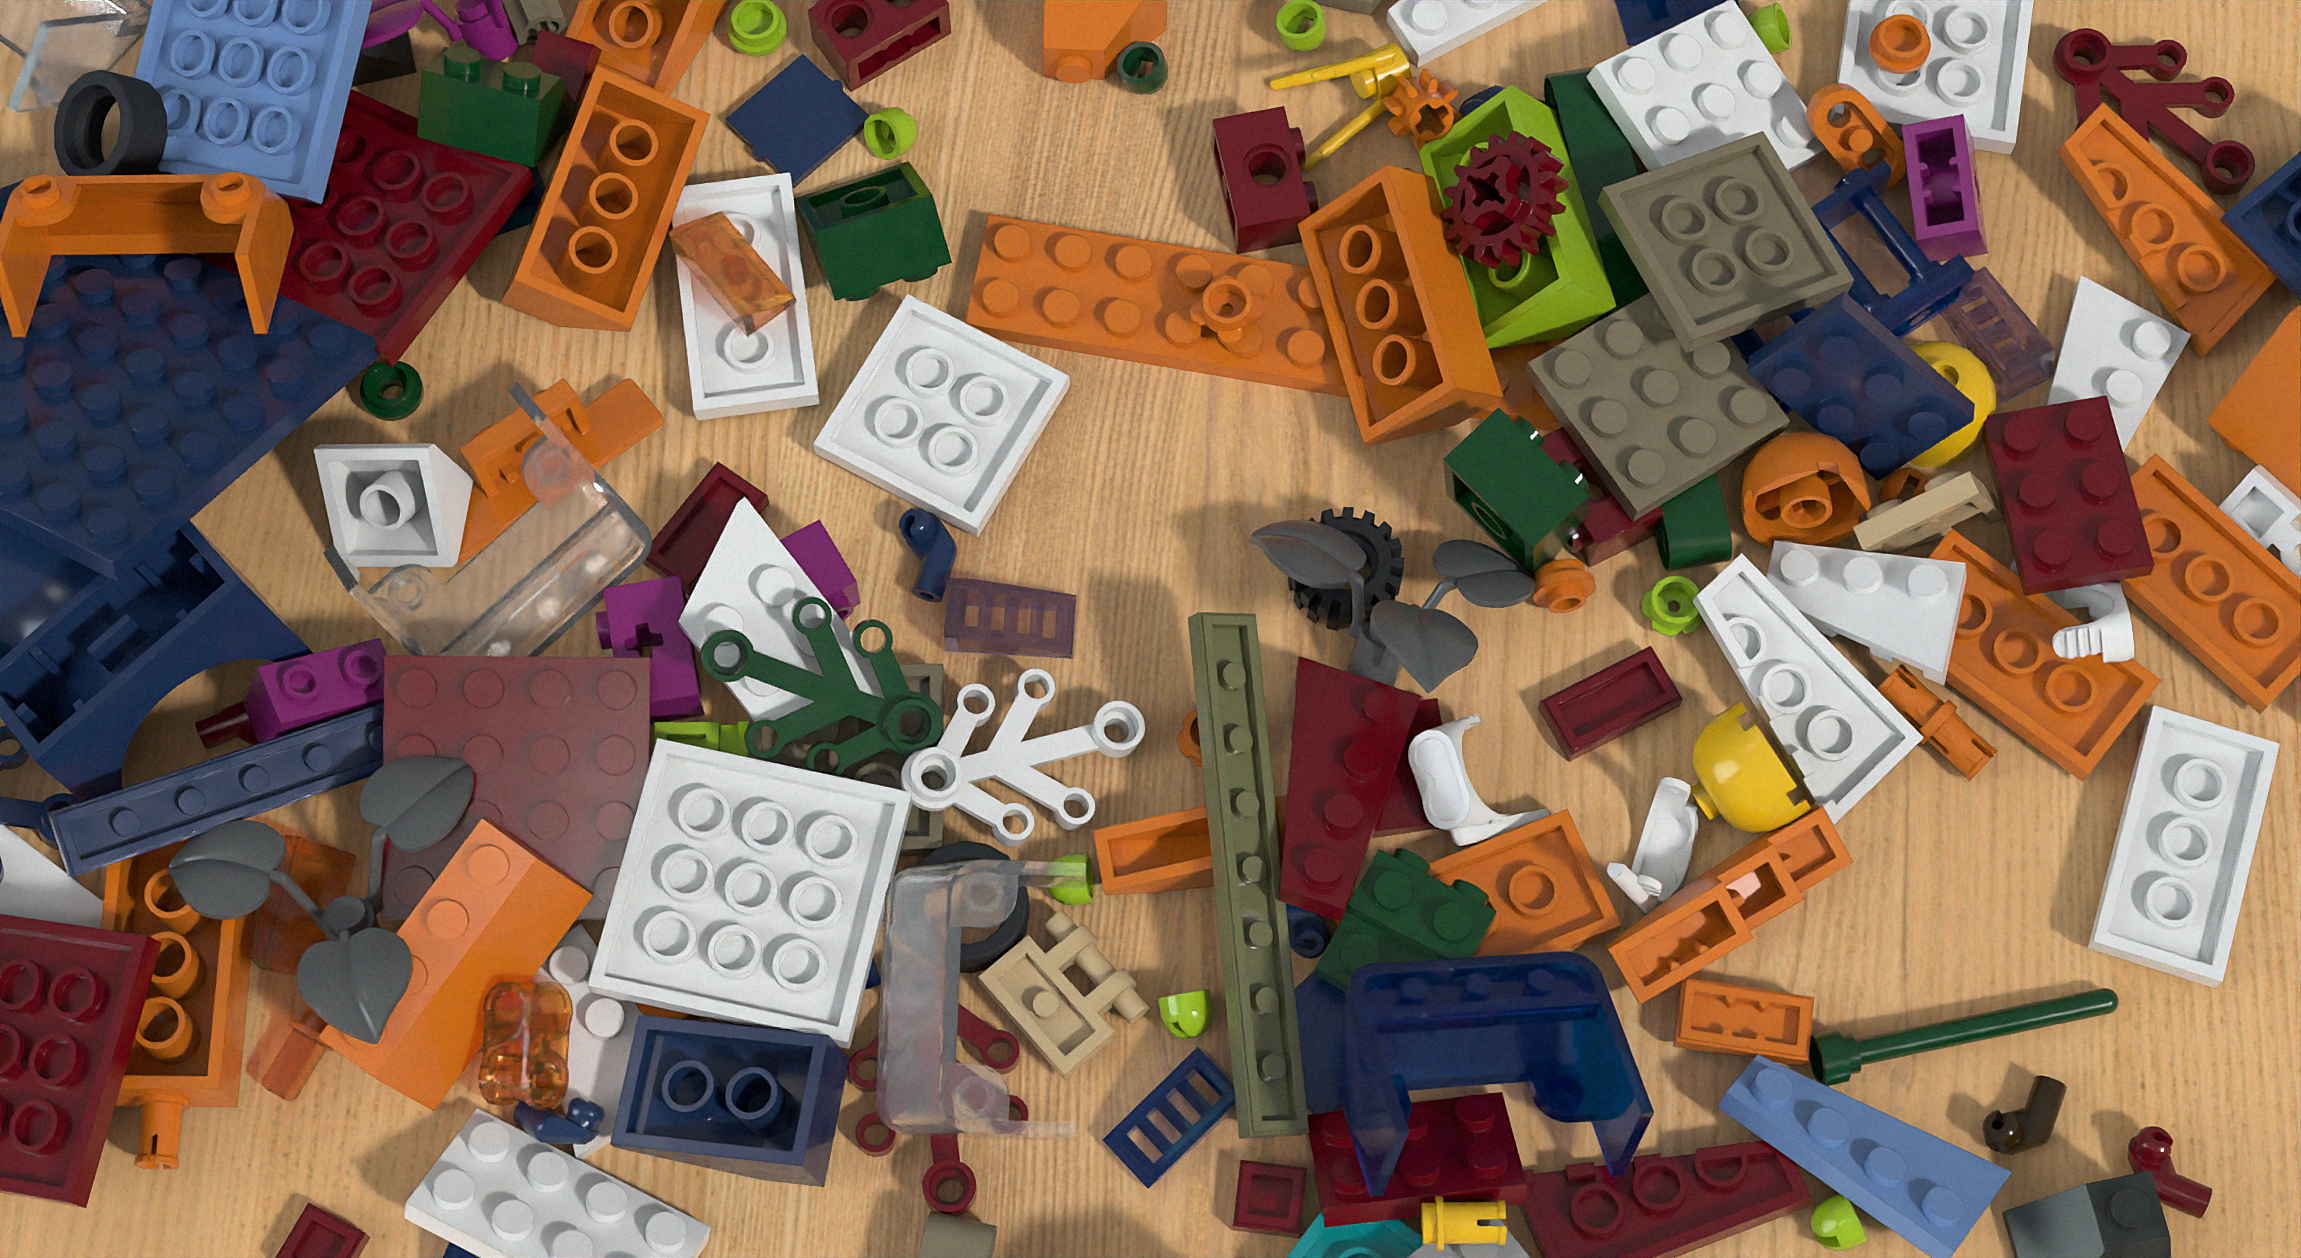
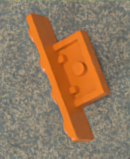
M562 378L548 389L533 394L523 406L495 425L481 429L471 441L459 448L475 480L472 485L458 557L459 563L466 561L664 424L661 412L633 379L627 378L583 408L577 393Z

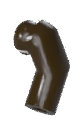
M2036 1076L2024 1108L2001 1114L2000 1110H1995L1988 1114L1983 1121L1982 1131L1989 1148L2000 1154L2014 1155L2047 1143L2055 1126L2067 1086L2051 1077Z

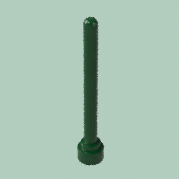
M2101 988L1855 1039L1852 1034L1841 1035L1838 1030L1813 1034L1810 1039L1809 1062L1817 1082L1825 1086L1846 1083L1850 1081L1851 1074L1860 1073L1862 1065L2110 1014L2117 1009L2119 999L2113 990Z

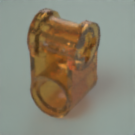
M505 981L497 983L489 990L483 1005L482 1062L478 1074L480 1092L489 1104L505 1107L518 1101L526 1102L532 1109L546 1111L555 1109L563 1101L569 1084L567 1066L573 1006L568 991L561 984L553 981ZM499 1075L512 1076L511 1082L499 1081L497 1077ZM536 1075H545L550 1078L549 1082L535 1081Z

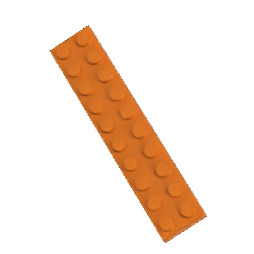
M988 215L966 316V324L999 340L1350 398L1310 267L1004 216ZM1220 275H1228L1241 281L1248 287L1251 294L1259 295L1264 302L1263 315L1259 319L1249 322L1243 330V339L1235 345L1221 343L1216 332L1206 325H1195L1190 318L1192 303L1202 300L1203 294L1211 284V281ZM1224 306L1221 308V311L1224 314H1230L1233 309L1230 306ZM1594 321L1568 338L1489 349L1504 397L1470 418L1485 420L1499 407L1510 419L1514 420L1517 416H1521L1535 429L1552 432L1562 427L1524 375V371L1528 362L1592 326Z

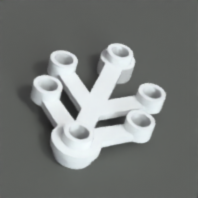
M1033 668L1025 671L1017 681L1014 688L1015 700L988 750L960 757L974 728L985 724L995 708V698L990 689L981 684H969L960 690L953 705L954 716L938 745L917 750L906 760L901 771V787L903 791L912 792V804L918 808L927 811H942L954 805L992 826V831L997 841L1008 847L1020 846L1029 838L1035 825L1032 812L1026 806L1019 803L1005 805L971 783L995 778L1053 810L1054 819L1062 828L1069 831H1077L1084 828L1094 815L1095 801L1092 795L1083 788H1068L1032 767L1094 751H1100L1103 755L1112 758L1127 756L1134 751L1143 738L1145 732L1143 716L1130 703L1112 701L1099 709L1089 725L1021 742L1036 713L1049 705L1056 690L1055 681L1048 672ZM1027 682L1040 684L1044 688L1045 696L1040 699L1030 697L1025 692L1024 684ZM968 697H976L983 702L985 711L980 714H973L965 708L963 700ZM1109 725L1119 727L1124 733V741L1119 743L1110 741L1105 736L1104 727ZM926 772L937 773L942 778L944 786L937 790L929 789L923 784L921 775ZM1068 800L1079 802L1084 808L1085 815L1081 818L1069 816L1064 809V802ZM1007 816L1019 818L1024 825V832L1020 834L1009 833L1003 826V818Z

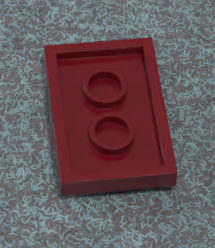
M2107 395L1987 416L1984 421L1982 440L2024 596L2151 575L2155 564Z
M1502 1092L1307 1115L1309 1133L1305 1135L1324 1228L1421 1216V1204L1435 1203V1196H1443V1202H1497V1200H1505V1206L1527 1204V1183Z

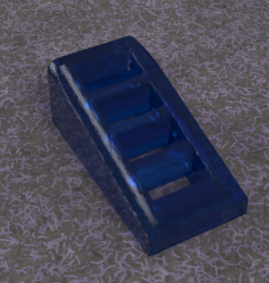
M1197 1047L1103 1141L1135 1176L1150 1189L1236 1109L1233 1078L1204 1048ZM1197 1073L1221 1097L1213 1106L1189 1082ZM1177 1091L1202 1116L1194 1125L1169 1100ZM1159 1110L1182 1135L1174 1144L1150 1120L1149 1117L1155 1111ZM1137 1128L1163 1154L1155 1163L1129 1137Z

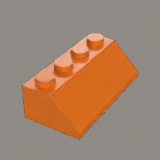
M597 65L581 92L500 303L557 327L629 332L634 323L711 114Z
M1390 165L1383 166L1297 224L1362 440L1366 445H1376L1458 425L1504 397L1458 252H1456V245L1445 238V234L1450 226L1449 223L1440 219V213L1444 208L1435 179L1432 176Z
M488 817L482 818L396 933L409 947L413 959V971L406 992L391 1013L378 1043L371 1044L361 1041L335 1029L329 1024L318 1038L371 1077L434 1111L594 894Z

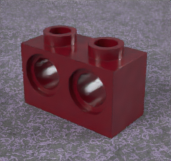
M818 0L813 7L808 9L812 40L849 91L852 92L951 34L949 3L947 0H912L913 2L906 6L892 5L891 3L895 0ZM849 28H858L863 30L861 33L854 36H844L840 34L842 31Z

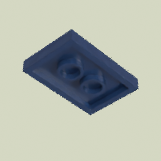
M1844 291L1749 355L1747 372L1819 433L1835 437L1857 456L1861 468L1877 481L1974 421L1975 404Z

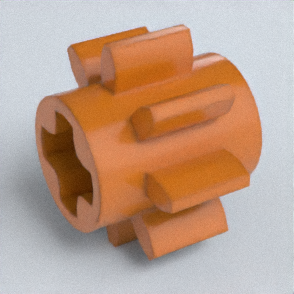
M1428 68L1423 69L1420 77L1406 79L1402 75L1398 76L1399 85L1395 88L1392 97L1383 98V104L1391 113L1396 115L1390 119L1387 126L1397 138L1408 134V139L1416 149H1422L1425 141H1434L1442 138L1450 130L1453 121L1462 119V114L1454 105L1449 103L1459 92L1448 79L1438 83L1437 78ZM1426 105V108L1422 112H1419L1420 108Z

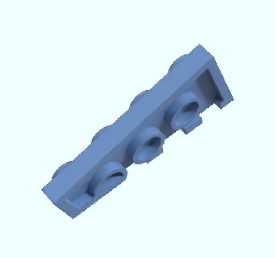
M1758 1054L1727 1090L1718 1106L1724 1113L1931 1258H1951L2012 1173L2005 1168Z

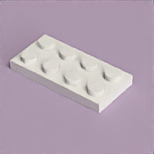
M790 172L684 186L672 218L693 410L696 421L820 405Z
M2153 705L2147 713L2088 944L2089 949L2216 988L2223 982L2280 746L2279 743Z
M479 1108L472 1114L407 1200L404 1213L405 1219L480 1258H698L709 1241L711 1231L710 1226L547 1143L539 1142L528 1133Z

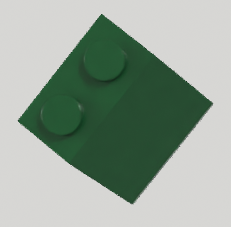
M444 47L422 69L417 137L534 168L567 130L576 106L562 77L541 72V69L534 64L527 62L506 63L486 58L478 50L470 47Z
M909 161L794 198L822 278L835 301L843 298L846 301L864 300L877 294L880 286L901 279L905 282L922 281L935 275L938 272V267L952 263L933 194Z
M1498 407L1443 459L1447 496L1513 561L1520 565L1528 575L1535 578L1536 570L1554 560L1589 514V494L1586 492L1589 484L1570 462L1563 459L1557 464L1540 448L1544 444V440L1527 420L1521 416H1517L1512 420Z

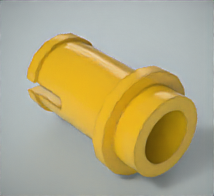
M1435 1196V1203L1421 1204L1422 1244H1436L1437 1251H1444V1244L1506 1245L1507 1226H1479L1477 1224L1478 1220L1506 1219L1505 1200H1497V1202H1443V1196Z

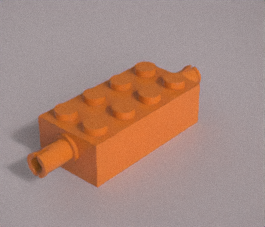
M193 837L107 865L101 929L147 935L162 942L115 1107H138L141 1109L137 1157H135L134 1166L147 1170H158L159 1164H163L164 1170L179 1168L178 1153L183 1111L190 1109V1107L238 1108L256 910L237 919L218 920L203 916L186 904L167 871L174 856Z

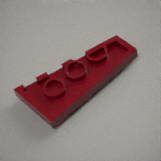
M1298 657L1278 901L1342 922L1417 714L1421 699L1420 695L1313 660Z
M1762 1140L1698 1148L1695 1154L1664 1158H1661L1660 1153L1634 1156L1632 1162L1594 1166V1162L1565 1165V1170L1537 1174H1533L1532 1169L1523 1170L1527 1183V1204L1518 1206L1542 1258H1675L1809 1207L1812 1197L1795 1162Z

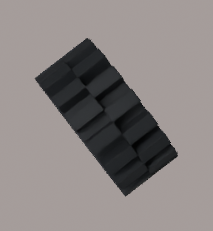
M1343 507L1342 516L1334 517L1332 508L1322 511L1319 523L1331 526L1349 536L1362 548L1367 556L1366 560L1370 567V575L1364 582V620L1366 619L1368 622L1370 621L1372 609L1378 602L1395 600V596L1399 594L1404 570V557H1401L1402 545L1398 537L1393 540L1391 539L1392 527L1385 520L1379 527L1374 524L1375 514L1365 510L1362 519L1353 517L1354 507ZM1310 518V519L1308 520V521L1316 522L1313 518ZM1288 576L1289 591L1294 590L1293 601L1299 610L1304 606L1308 608V619L1317 623L1321 616L1327 619L1326 628L1336 631L1338 622H1348L1349 630L1352 622L1351 589L1313 588L1301 584Z

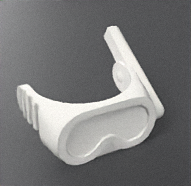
M2013 560L2009 570L2019 576L2015 560ZM2112 581L2042 593L2063 609L2088 607L2090 619L2094 621L2058 630L2052 640V645L2057 655L2062 658L2072 659L2078 656L2086 657V655H2096L2102 652L2103 663L2134 659L2131 619L2120 582Z
M1478 714L1469 715L1420 733L1413 739L1408 750L1409 764L1418 785L1427 819L1435 827L1450 831L1453 842L1458 846L1489 840L1550 816L1548 808L1515 815L1498 814L1488 808L1479 798L1468 778L1462 755L1464 731L1481 723Z
M1664 777L1660 780L1631 870L1625 864L1609 862L1607 869L1609 877L1646 915L1683 889L1697 843L1698 809L1695 805L1687 802L1691 792L1690 785L1671 777Z

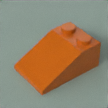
M580 0L565 36L594 44L602 51L597 63L598 66L670 96L732 0Z

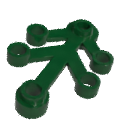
M805 596L799 599L791 610V620L794 627L806 635L824 677L754 651L750 640L743 633L732 628H722L712 632L702 644L700 651L702 665L714 679L722 682H735L744 676H748L814 701L775 720L758 718L747 726L744 733L746 747L758 758H772L780 753L785 744L849 715L875 725L838 744L822 740L811 745L805 756V764L809 771L819 772L815 769L813 762L815 755L823 749L835 751L838 759L835 768L823 774L839 777L845 767L882 750L890 748L898 754L910 756L917 750L933 747L941 736L943 717L940 708L926 694L910 691L891 649L893 643L892 632L886 624L879 620L866 619L861 621L853 630L852 644L860 655L870 659L885 699L859 690L830 626L832 621L831 609L825 601L815 596ZM808 604H817L823 610V620L815 628L804 627L799 619L800 611ZM870 627H878L884 634L882 646L875 651L865 650L860 641L863 631ZM732 642L738 647L739 657L733 665L721 666L715 661L714 652L719 644ZM906 711H916L921 717L920 728L913 734H903L898 728V719ZM763 726L773 728L777 734L774 746L767 750L757 749L752 741L754 732Z

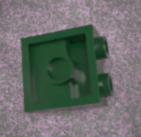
M1396 848L1391 856L1379 849L1351 898L1342 922L1339 924L1319 960L1314 975L1431 1038L1488 934L1497 911L1486 906L1489 896L1479 887L1461 879H1455L1450 887L1427 875L1431 867L1417 854L1406 849Z

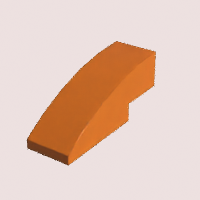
M1287 795L1275 797L1281 860ZM1206 805L1093 830L1105 895L1145 894L1214 886Z

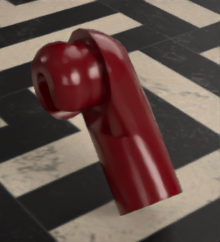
M244 700L194 720L195 727L206 750L235 738H239L251 745L259 743L243 705Z
M2147 1126L2141 1129L2138 1135L2130 1140L2128 1145L2127 1158L2133 1173L2151 1170L2161 1204L2201 1219L2209 1205L2212 1188L2176 1173L2170 1156L2173 1140L2164 1129L2156 1126Z

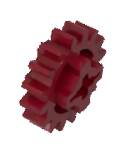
M1511 131L1507 140L1497 134L1490 135L1488 150L1486 151L1481 150L1475 145L1470 148L1472 160L1470 165L1466 168L1463 165L1456 164L1453 169L1456 176L1460 178L1457 186L1444 188L1443 191L1445 196L1453 200L1452 206L1440 213V219L1452 225L1446 232L1445 238L1458 246L1456 252L1477 264L1480 262L1494 270H1497L1501 261L1511 267L1518 266L1520 251L1522 250L1533 256L1539 253L1536 239L1541 233L1551 237L1555 234L1556 230L1549 223L1551 216L1565 213L1566 206L1556 201L1557 194L1569 188V182L1557 175L1564 166V163L1551 154L1552 149L1532 136L1527 138L1517 131Z

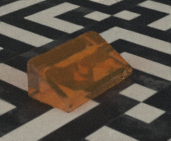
M722 211L679 225L669 232L673 251L746 337H749L797 302L796 297Z
M283 834L287 845V853L276 870L283 871L289 875L320 909L326 910L333 900L346 896L356 861L355 854L303 837ZM271 882L270 893L263 904L250 958L259 969L296 976L298 964L305 951L316 943L327 941L323 929L315 926L313 919L281 886Z

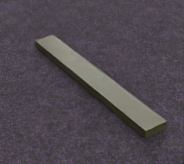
M1197 612L1188 617L1239 1139L1300 1136L1309 1133L1286 903L1278 901L1281 854L1256 614Z

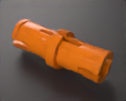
M1902 663L1877 688L1882 696L1924 737L1920 743L1923 745L1927 741L1954 764L1953 766L1969 781L1998 752L1994 746H1991L1983 737L1979 736L1955 713L1958 708L1949 699L1944 703L1918 681Z

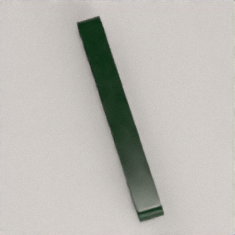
M1593 66L1546 74L1544 77L1545 102L1549 103L1548 107L1556 112L1615 299L1616 307L1600 316L1599 320L1601 321L1646 295L1650 290L1597 202L1603 187L1632 178L1638 174L1629 141L1586 78L1594 68ZM1716 472L1660 505L1663 514L1655 533V540L1662 565L1667 572L1731 560V531Z

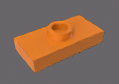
M1685 978L1679 985L1673 1047L1752 1059L1758 1054L1774 1062L1805 1066L1809 1060L1814 997Z

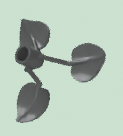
M1288 520L1264 526L1254 531L1249 539V542L1256 544L1262 549L1267 558L1277 568L1301 584L1320 589H1337L1343 587L1346 583L1350 586L1352 591V622L1348 634L1356 638L1357 642L1349 660L1347 672L1394 687L1403 666L1426 693L1432 692L1448 676L1467 666L1474 659L1478 649L1476 636L1463 622L1445 611L1435 609L1445 594L1458 588L1468 601L1477 606L1504 608L1519 604L1533 594L1536 587L1535 583L1537 582L1534 577L1528 575L1515 561L1492 547L1471 540H1451L1439 545L1434 552L1432 563L1446 577L1437 584L1422 607L1417 604L1408 605L1395 600H1383L1373 607L1370 621L1367 622L1364 620V579L1356 572L1363 568L1367 556L1362 548L1349 536L1319 522Z
M413 756L397 759L385 764L368 779L362 789L359 809L365 822L379 829L374 832L371 838L368 895L365 899L350 895L341 896L333 900L326 910L320 909L289 875L283 871L276 870L287 853V845L283 836L274 828L264 823L250 820L229 821L216 825L205 833L196 835L174 856L167 872L176 884L186 904L197 913L218 920L237 919L255 911L266 901L270 893L271 882L281 886L313 919L315 926L323 929L327 941H322L309 947L302 955L298 964L296 979L303 999L320 1018L335 1029L361 1041L377 1044L391 1013L406 992L413 971L412 955L405 941L393 932L381 928L376 917L384 908L380 898L384 844L390 838L399 850L406 853H416L439 843L452 831L462 817L472 795L474 773L471 765L462 760Z

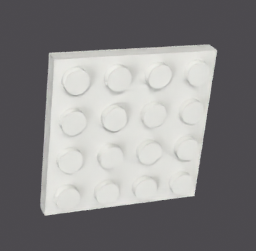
M657 738L587 986L590 992L742 1026L829 1035L839 1047L850 1049L912 807V792Z

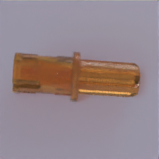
M308 1005L298 1021L292 1019L289 1021L287 1026L292 1031L262 1078L261 1085L267 1091L290 1102L298 1098L326 1050L334 1051L333 1048L318 1038L328 1023L320 1018Z

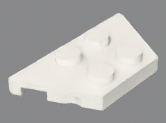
M744 497L737 503L678 621L679 627L699 652L709 634L718 629L732 628L740 631L750 640L754 651L824 677L806 635L799 632L791 620V610L799 599L805 596L818 597L825 601L831 609L832 621L830 626L859 690L885 699L870 659L860 655L853 647L852 632L754 507ZM817 604L804 606L799 615L801 624L806 628L819 626L823 620L822 608ZM732 642L719 644L714 652L715 661L721 666L733 665L739 657L738 647ZM744 676L735 682H723L753 721L758 718L775 720L814 702L748 676Z

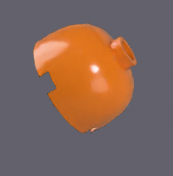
M1793 432L1781 435L1762 445L1750 458L1741 482L1740 504L1748 534L1763 546L1770 548L1774 547V540H1799L1798 544L1823 547L1834 546L1855 533L1853 527L1860 524L1859 516L1865 510L1869 513L1871 506L1868 485L1857 456L1837 438L1819 432Z

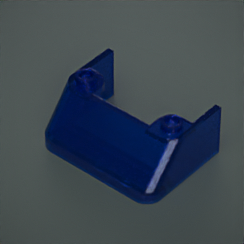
M1559 951L1374 963L1359 968L1353 974L1344 997L1343 1112L1370 1197L1383 1196L1409 1134L1407 1121L1410 1117L1412 1106L1408 1091L1527 1082L1533 1102L1549 1118L1564 1123L1591 1121L1611 1177L1624 1176L1650 1123L1654 1110L1602 972L1590 959L1575 952Z

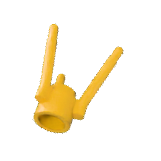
M1390 42L1352 59L1271 80L1270 88L1277 91L1350 75L1357 94L1362 99L1372 97L1375 100L1372 105L1307 156L1305 163L1300 164L1302 170L1309 171L1379 115L1389 110L1383 104V98L1392 97L1395 88L1399 85L1397 77L1400 75L1406 79L1412 77L1408 60L1396 43Z

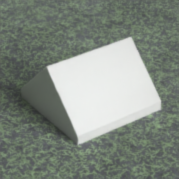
M434 443L319 444L313 449L339 567H453L458 562L474 479Z

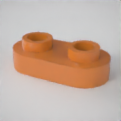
M1844 83L1827 85L1814 94L1806 111L1807 125L1812 134L1857 185L1868 191H1883L1897 184L1907 170L1904 143L1867 98L1851 85ZM1843 104L1844 112L1842 116L1835 121H1828L1829 110L1835 105ZM1873 147H1879L1880 153L1878 158L1872 163L1865 164V153Z

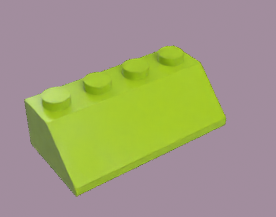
M1509 85L1455 123L1442 138L1430 141L1422 149H1418L1425 175L1432 176L1435 179L1444 210L1452 206L1453 202L1451 198L1443 194L1444 188L1457 186L1460 179L1453 171L1456 164L1463 165L1466 168L1472 162L1470 148L1474 145L1483 151L1488 150V142L1492 134H1497L1507 140L1511 131H1517L1527 138L1532 136L1552 149L1551 154L1564 163V166L1557 175L1569 182V188L1557 194L1556 201L1565 205L1566 210L1565 213L1551 216L1549 223L1556 230L1553 237L1541 233L1536 239L1539 247L1538 254L1533 256L1522 250L1520 251L1518 266L1511 267L1501 261L1497 270H1494L1480 262L1477 264L1458 253L1488 349L1568 338L1616 307L1556 112L1513 85Z

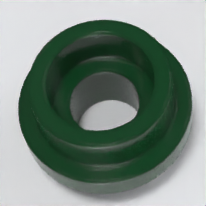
M398 361L393 368L381 362L374 364L366 372L360 385V397L366 410L374 417L384 421H397L410 416L420 406L424 395L423 383L418 372L411 365L402 361ZM393 386L403 388V393L398 397L390 400L383 398V394L388 388Z

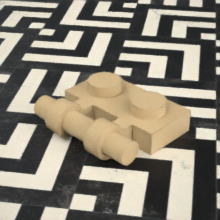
M1062 910L1051 917L1044 925V928L1058 943L1045 954L1035 941L1027 935L980 974L978 980L984 990L1065 1081L1115 1038V1032L1101 1017L1102 1014L1115 1007L1129 1024H1133L1148 1011L1149 1006L1134 990L1137 983L1124 968L1117 971L1096 948L1098 939L1085 925L1078 927ZM1077 964L1096 985V988L1087 996L1083 997L1062 973L1069 966Z

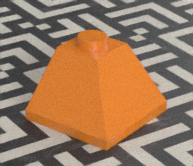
M1044 0V77L1058 78L1063 82L1073 84L1083 83L1089 79L1105 80L1117 70L1118 58L1126 47L1136 42H1152L1167 30V0Z

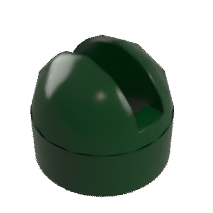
M1146 41L1133 43L1126 47L1118 58L1117 69L1124 85L1135 94L1152 95L1162 89L1168 79V64L1162 50L1154 43ZM1146 62H1153L1150 75L1145 77Z

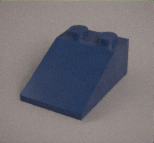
M638 1015L610 1144L614 1148L754 1179L824 1187L850 1058L829 1035Z

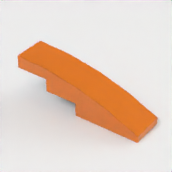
M1814 803L1810 806L1812 810L1775 831L1767 832L1657 906L1606 946L1640 1005L1753 939L1754 937L1750 931L1803 901L1804 898L1801 895L1803 891L1854 862L1823 806Z

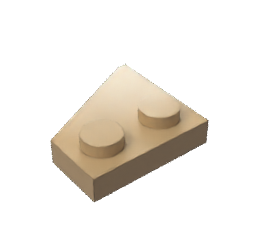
M1952 471L1930 480L1924 486L1926 492L1904 503L1901 499H1895L1874 507L1866 515L1868 520L1854 526L1853 529L1864 551L1899 555L1913 548L1943 540L1951 530V526L1980 512L1986 525L1998 522L2004 518L1996 495L1970 471L1960 474L1959 471Z

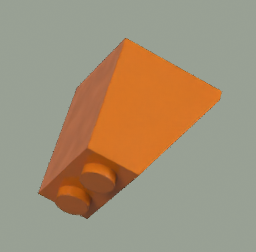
M2301 305L2290 311L2206 420L2211 427L2219 432L2221 440L2227 447L2239 454L2247 455L2257 465L2263 466L2299 499H2301Z

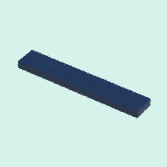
M384 702L48 812L47 815L68 877H74L205 833L212 827L222 823L243 820L371 777L378 769L383 767Z

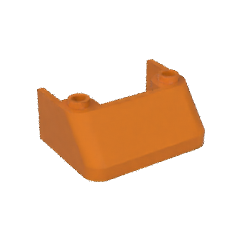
M234 171L222 174L51 176L39 174L25 179L10 194L0 223V298L12 336L26 337L52 255L235 253L254 334H267L294 231L289 206L282 197L258 178Z

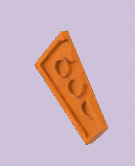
M2104 102L2058 149L2057 153L2178 327L2191 334L2188 341L2200 358L2205 356L2278 278L2221 221L2222 216L2226 212Z

